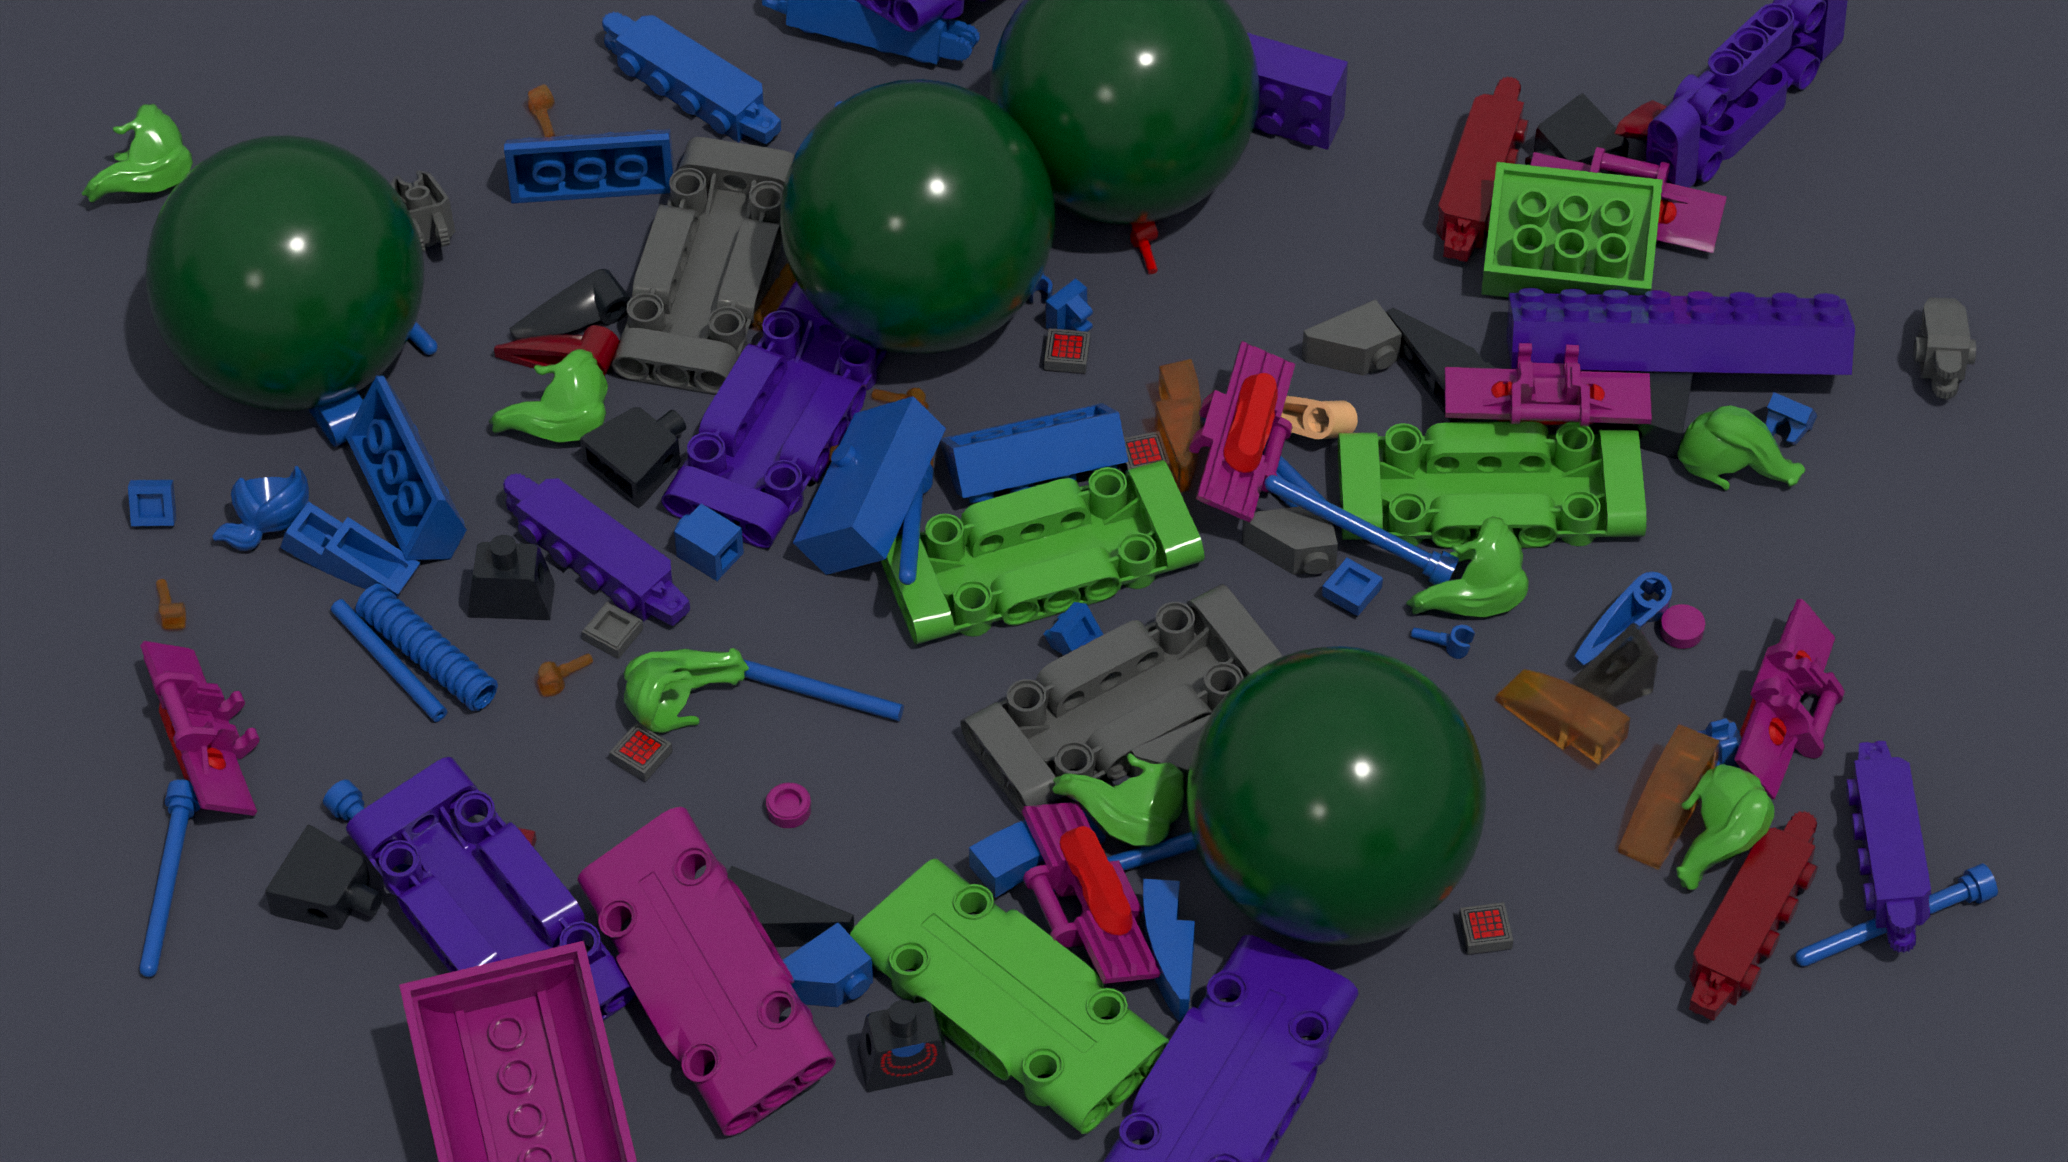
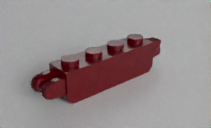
M1503 77L1497 82L1493 95L1482 94L1474 99L1438 205L1439 221L1436 232L1442 240H1445L1443 257L1467 262L1475 247L1481 249L1483 247L1489 230L1497 162L1517 164L1519 150L1515 149L1517 143L1524 144L1528 131L1529 120L1522 119L1524 102L1518 101L1521 84H1519L1520 81H1517V78Z
M1799 811L1794 813V816H1791V820H1789L1783 831L1775 827L1768 829V832L1751 849L1693 952L1694 961L1689 973L1692 985L1695 987L1689 1010L1701 1014L1705 1018L1714 1021L1728 1003L1734 1006L1737 1004L1743 991L1749 993L1753 991L1762 968L1758 967L1760 960L1763 956L1770 959L1781 935L1776 931L1781 922L1785 924L1791 922L1799 904V899L1795 898L1800 888L1806 891L1810 888L1818 866L1812 864L1816 847L1813 845V835L1817 828V818H1814V815H1811L1810 812Z

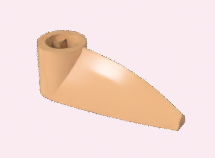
M1287 396L1281 417L1287 419L1292 424L1293 429L1291 433L1313 439L1338 438V433H1353L1358 423L1356 410L1347 401H1318Z

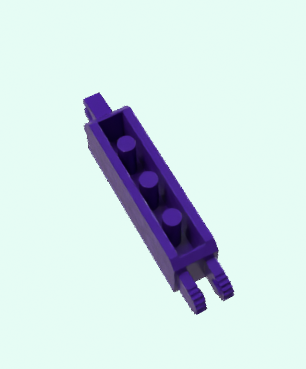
M521 473L506 476L507 478L504 479L503 483L504 491L507 493V499H505L506 506L518 518V530L527 542L543 547L550 553L557 564L562 567H570L581 576L591 589H600L612 598L618 608L627 613L631 612L643 622L652 615L674 626L683 616L687 615L690 611V602L673 584L671 560L560 479H545L538 485L530 478H525V475H521Z
M1886 741L1859 743L1858 760H1854V779H1846V794L1848 806L1856 805L1857 813H1852L1851 816L1854 841L1862 840L1863 848H1857L1859 875H1868L1869 883H1863L1865 911L1873 910L1876 929L1886 928L1890 948H1893V951H1898V953H1905L1911 949L1913 950V947L1916 946V925H1923L1930 918L1929 896L1931 895V884L1910 763L1900 757H1891Z

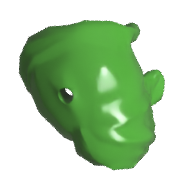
M143 104L137 110L136 117L132 121L122 126L113 127V131L117 134H124L133 129L135 131L134 140L130 145V150L124 153H115L114 158L119 162L100 171L88 182L81 194L87 196L91 203H94L108 193L161 192L179 184L190 172L193 163L192 154L183 145L179 128L170 116L164 114L156 105Z
M577 349L570 352L557 364L547 366L535 365L534 370L537 374L554 373V378L545 388L541 401H526L507 406L495 412L489 420V424L493 425L492 431L494 433L514 429L559 443L577 441L583 435L604 423L606 410L603 403L608 384L592 352Z
M1731 405L1722 406L1714 411L1700 414L1687 427L1678 450V458L1689 473L1720 485L1725 491L1729 489L1730 484L1718 475L1735 473L1748 465L1758 474L1787 483L1789 487L1796 485L1801 475L1805 472V468L1801 463H1792L1791 460L1783 457L1765 423L1748 410Z
M1492 516L1485 519L1477 539L1462 545H1452L1453 552L1450 554L1459 558L1458 562L1468 559L1472 560L1467 565L1462 578L1433 585L1413 595L1406 604L1412 607L1414 615L1430 610H1438L1464 616L1489 617L1510 611L1523 601L1528 592L1529 585L1528 577L1522 569L1523 553L1519 541L1509 530V526L1504 523L1502 518Z
M730 648L729 652L690 649L649 652L634 658L626 666L623 673L627 681L624 702L636 720L652 732L666 733L689 725L695 726L700 722L698 717L677 716L686 705L690 692L709 683L737 685L739 681L744 680V672L749 670V667L742 658L740 651L735 648Z
M1128 754V762L1132 766L1143 769V772L1114 787L1100 779L1086 775L1065 773L1053 779L1055 783L1053 792L1055 794L1066 795L1076 799L1085 807L1094 821L1108 836L1130 846L1151 847L1158 845L1168 836L1170 824L1182 812L1184 775L1171 762L1152 764L1136 758L1133 754Z
M1720 764L1714 767V769L1708 770L1701 777L1690 798L1682 803V808L1686 810L1691 808L1701 798V814L1706 830L1690 846L1681 866L1676 868L1677 877L1680 879L1682 887H1687L1689 890L1698 888L1699 881H1702L1706 870L1715 864L1749 850L1768 832L1774 819V805L1757 776L1734 766Z

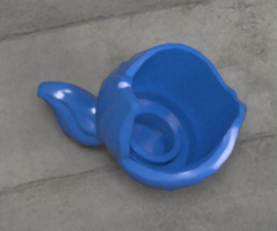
M294 466L293 472L287 478L263 477L249 480L239 478L233 485L230 495L232 505L242 522L240 524L225 523L221 525L213 534V540L215 542L225 541L239 551H249L258 546L264 533L288 529L309 500L308 482L303 471L298 466Z

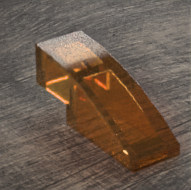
M1192 359L1159 366V394L1162 401L1155 402V429L1160 431L1170 461V468L1180 493L1189 490L1199 452L1192 453L1189 451L1193 435L1200 430L1201 419L1199 415L1201 409L1199 383Z
M1524 669L1496 695V702L1564 750L1571 744L1598 765L1628 738L1630 717L1586 690L1544 673Z
M1678 724L1638 801L1619 845L1618 853L1658 870L1661 868L1698 805V800L1691 808L1686 810L1682 808V803L1690 798L1701 777L1708 770L1714 769L1718 762L1719 740Z

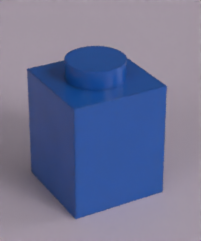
M702 503L690 515L683 516L675 527L674 537L677 557L715 581H718L744 554L742 528Z

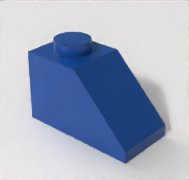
M836 923L783 959L794 979L792 987L799 999L806 1005L838 1007L849 999L853 1000L862 996L868 990L870 984L873 983L872 958L839 923Z

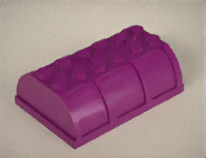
M584 941L399 984L439 1162H637Z

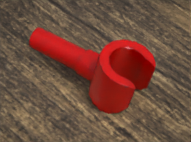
M1154 222L1132 224L1131 243L1135 247H1139L1140 252H1142L1148 274H1155L1158 269L1149 242L1158 238L1156 225Z

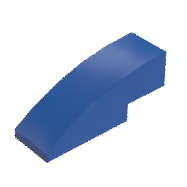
M309 501L285 532L280 548L300 560L338 579L364 589L374 584H382L388 591L395 594L396 597H398L420 566V562L417 560H406L401 550L351 518L347 517L342 523Z
M1084 812L1100 844L1106 841V836ZM1026 820L1004 828L969 847V867L995 898L1023 882L1024 874L1031 868L1046 865Z
M1143 879L1144 939L1161 972L1160 976L1154 979L1166 1004L1177 1021L1181 1023L1189 1011L1195 921L1178 920L1180 881Z

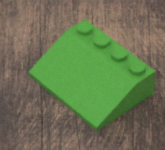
M1497 162L1481 294L1509 297V293H1519V290L1524 288H1536L1549 294H1561V291L1565 289H1580L1585 291L1586 294H1603L1606 290L1615 289L1626 291L1629 295H1645L1646 292L1651 291L1663 180Z

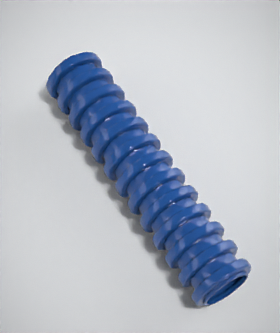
M374 584L361 594L356 603V613L360 617L365 618L366 622L374 626L375 630L383 634L387 640L392 641L393 645L401 649L402 653L410 657L414 663L419 664L422 670L429 672L433 679L438 680L439 684L447 688L449 693L456 696L460 702L466 704L469 710L479 711L493 700L498 688L497 680L488 676L485 670L479 669L478 664L470 661L466 654L461 653L459 648L452 645L445 637H442L440 632L433 630L429 623L424 622L423 618L415 614L414 610L408 606L406 607L405 603L397 599L396 595L388 591L384 585Z

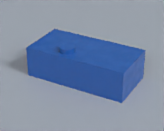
M914 396L855 413L840 445L832 453V462L793 544L826 575L885 560L946 428Z

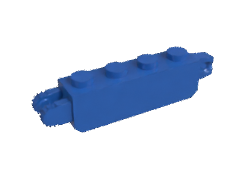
M762 0L763 6L786 14L787 26L799 28L806 33H818L837 38L844 43H856L872 47L883 53L903 55L922 63L937 64L941 57L951 60L956 59L957 61L966 60L973 50L971 47L974 48L980 38V32L971 24L967 25L965 22L938 18L915 32H908L855 0Z
M614 11L607 15L605 14V17H603L602 26L607 33L605 34L604 44L608 50H612V53L617 55V63L620 69L626 75L634 76L650 86L656 94L666 96L677 103L687 114L696 115L710 124L717 133L725 134L736 142H740L745 136H749L767 144L782 130L781 119L764 105L762 83L654 15L641 16L636 22L626 15L622 16V13L619 14Z

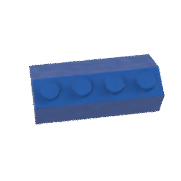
M670 129L506 140L504 143L512 204L670 193L669 181L674 173Z
M376 376L345 437L405 559H451L467 531L464 521L460 517L449 495V491L444 485L406 407L384 376Z
M1104 403L944 437L940 441L955 492L962 498L968 497L970 503L994 498V491L1010 488V493L1034 487L1035 482L1051 479V482L1064 478L1076 480V473L1092 470L1093 473L1105 467L1118 469L1117 464L1128 462L1119 412Z

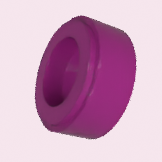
M1678 604L1671 606L1663 613L1660 626L1661 636L1666 643L1680 649L1694 647L1702 640L1704 635V616L1698 609L1690 605Z
M782 783L772 788L766 798L768 818L773 824L781 828H795L805 823L811 814V799L808 791L796 783Z

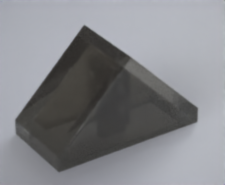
M1632 623L1572 680L1591 711L1599 714L1653 693L1658 655L1638 624Z

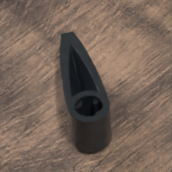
M598 269L540 305L509 329L514 339H524L535 336L564 334L599 320L605 324H613L627 315V303L631 298L610 270Z

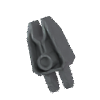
M421 170L415 171L417 180L413 182L414 187L411 183L404 182L400 175L395 176L391 181V185L411 214L419 234L422 252L425 251V247L433 246L437 242L440 243L441 247L451 245L450 237L456 231L449 197L431 173Z
M1929 297L1923 306L1919 335L1914 339L1913 360L1920 364V378L1931 379L1933 394H1936V397H1940V399L1944 398L1946 400L1952 397L1955 398V395H1957L1958 380L1965 379L1967 364L1974 365L1976 340L1970 339L1966 308L1957 299Z

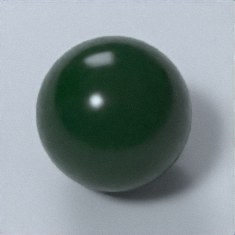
M1023 0L1005 26L995 50L990 79V101L1005 110L1024 129L1040 153L1050 178L1054 205L1083 219L1100 223L1119 225L1143 224L1162 220L1183 212L1211 194L1231 173L1244 153L1253 132L1259 105V77L1256 57L1250 38L1241 20L1226 0Z
M926 79L897 80L870 87L850 96L825 114L810 130L795 153L785 178L781 198L780 227L784 251L794 278L814 308L835 328L865 345L887 352L910 355L937 354L959 349L985 338L1003 326L1020 310L1036 288L1048 262L1054 236L1055 207L1050 178L1040 153L1024 129L1005 110L979 93L948 82Z
M293 135L264 136L245 140L218 151L193 168L172 190L161 208L152 229L145 264L147 296L154 321L161 337L180 364L199 382L225 398L253 408L281 412L308 410L343 400L366 387L376 376H380L398 356L408 341L419 314L424 288V261L419 234L409 210L387 179L365 160L346 149L318 139Z
M1333 646L1306 649L1281 656L1250 673L1235 685L1214 708L1202 728L1189 767L1187 783L1188 820L1193 841L1203 865L1227 899L1242 913L1273 932L1293 940L1330 946L1357 945L1394 935L1413 926L1436 909L1461 881L1475 855L1483 831L1486 812L1485 773L1479 748L1462 713L1450 697L1420 671L1396 658L1363 648Z

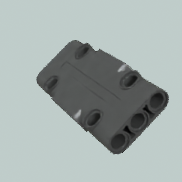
M695 137L687 142L680 166L670 177V197L667 205L661 204L657 210L635 275L632 298L627 303L628 320L612 363L613 369L618 375L639 382L717 394L742 351L747 346V333L750 324H756L759 319L782 245L780 227L781 198L785 178L794 158L792 153L779 149L705 137Z
M1220 584L1187 601L1186 604L1181 602L1165 603L1158 609L1156 621L1147 626H1144L1139 620H1132L1052 661L1039 672L1036 681L1022 679L1014 682L1007 691V699L1000 703L994 702L960 720V727L971 750L1017 811L1024 817L1022 813L1024 806L1054 804L1065 797L1074 799L1073 797L1053 792V787L1055 786L1053 779L1055 777L1070 773L1086 775L1096 779L1107 776L1109 779L1115 780L1130 774L1131 764L1128 762L1127 756L1131 754V749L1211 715L1224 696L1244 677L1261 666L1281 657L1282 654L1226 585ZM1070 769H1079L1078 771H1070Z

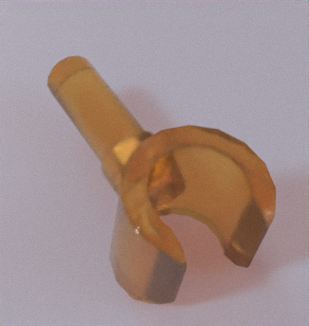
M542 84L528 92V108L533 115H537L545 137H555L546 110L554 106L555 101L549 88Z
M911 388L906 394H897L879 389H874L872 392V399L890 403L914 396L927 410L929 407L927 402H925L926 395L920 388Z
M159 579L156 582L160 597L159 613L162 616V628H186L184 602L172 603L167 581Z
M587 653L559 666L551 661L543 663L539 667L538 674L540 678L537 681L542 695L551 697L559 694L565 687L563 677L593 663L592 656Z

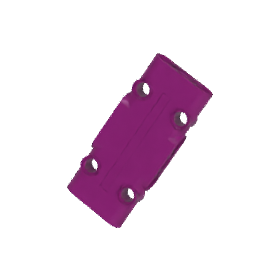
M675 807L665 811L581 871L577 881L599 917L598 923L601 931L612 940L619 952L616 959L664 1044L673 1056L682 1062L683 1073L689 1080L695 1083L724 1135L732 1136L749 1129L832 1070L836 1059L812 1021L811 1010L799 999L793 989V976L746 897L734 881L728 877L726 867L715 858L686 808ZM706 865L704 874L695 879L696 872ZM632 917L630 925L621 931L622 924ZM791 1007L789 1017L779 1023L781 1013ZM715 1060L713 1070L703 1076L706 1065Z

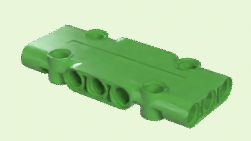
M1525 421L1520 422V424H1511L1510 422L1437 423L1427 429L1425 436H1422L1421 431L1417 427L1406 423L1395 424L1390 427L1385 436H1378L1377 433H1338L1340 508L1415 546L1419 545L1423 539H1433L1436 545L1443 548H1452L1454 544L1462 545L1477 539L1483 521L1492 516L1503 519L1504 523L1509 526V530L1516 536L1522 548L1544 547L1554 542L1556 538H1562L1564 542L1580 547L1590 544L1596 537H1645L1646 502L1638 430H1599L1598 434H1593L1589 426H1579V422H1567L1560 426L1556 435H1549L1548 428L1539 422ZM1342 528L1343 540H1364Z
M1161 460L1126 470L1125 474L1116 468H1100L1091 474L1088 485L1079 487L1074 479L1064 478L981 501L968 507L962 513L961 520L951 514H938L927 522L925 531L920 532L917 575L915 582L910 585H905L899 580L902 534L896 536L886 559L881 560V563L910 635L917 645L958 632L971 637L980 636L991 628L993 622L1004 620L1008 625L1028 623L1066 612L1074 602L1087 605L1111 598L1120 590L1121 585L1132 589L1145 588L1155 580L1156 575L1203 562L1205 556L1201 537L1167 463Z
M931 859L920 867L861 919L850 933V936L872 958V966L891 978L893 991L899 997L913 1000L914 1004L924 1001L931 1002L945 1036L998 1078L1008 1080L1013 1076L1023 1084L1025 1096L1031 1103L1038 1106H1050L1051 1110L1081 1134H1087L1096 1128L1144 1083L1170 1041L1130 1010L1127 1000L1121 992L1111 988H1104L1100 977L1085 962L1058 941H1054L1049 934L1019 911L1011 909L1005 912L994 903L993 895L988 888L978 884H969L939 859ZM978 912L980 914L971 915L969 913ZM907 969H917L916 971L912 972L905 971ZM1105 1016L1114 1017L1113 1019L1109 1020L1101 1019V1017ZM1042 1074L1050 1075L1049 1078H1037L1038 1075Z

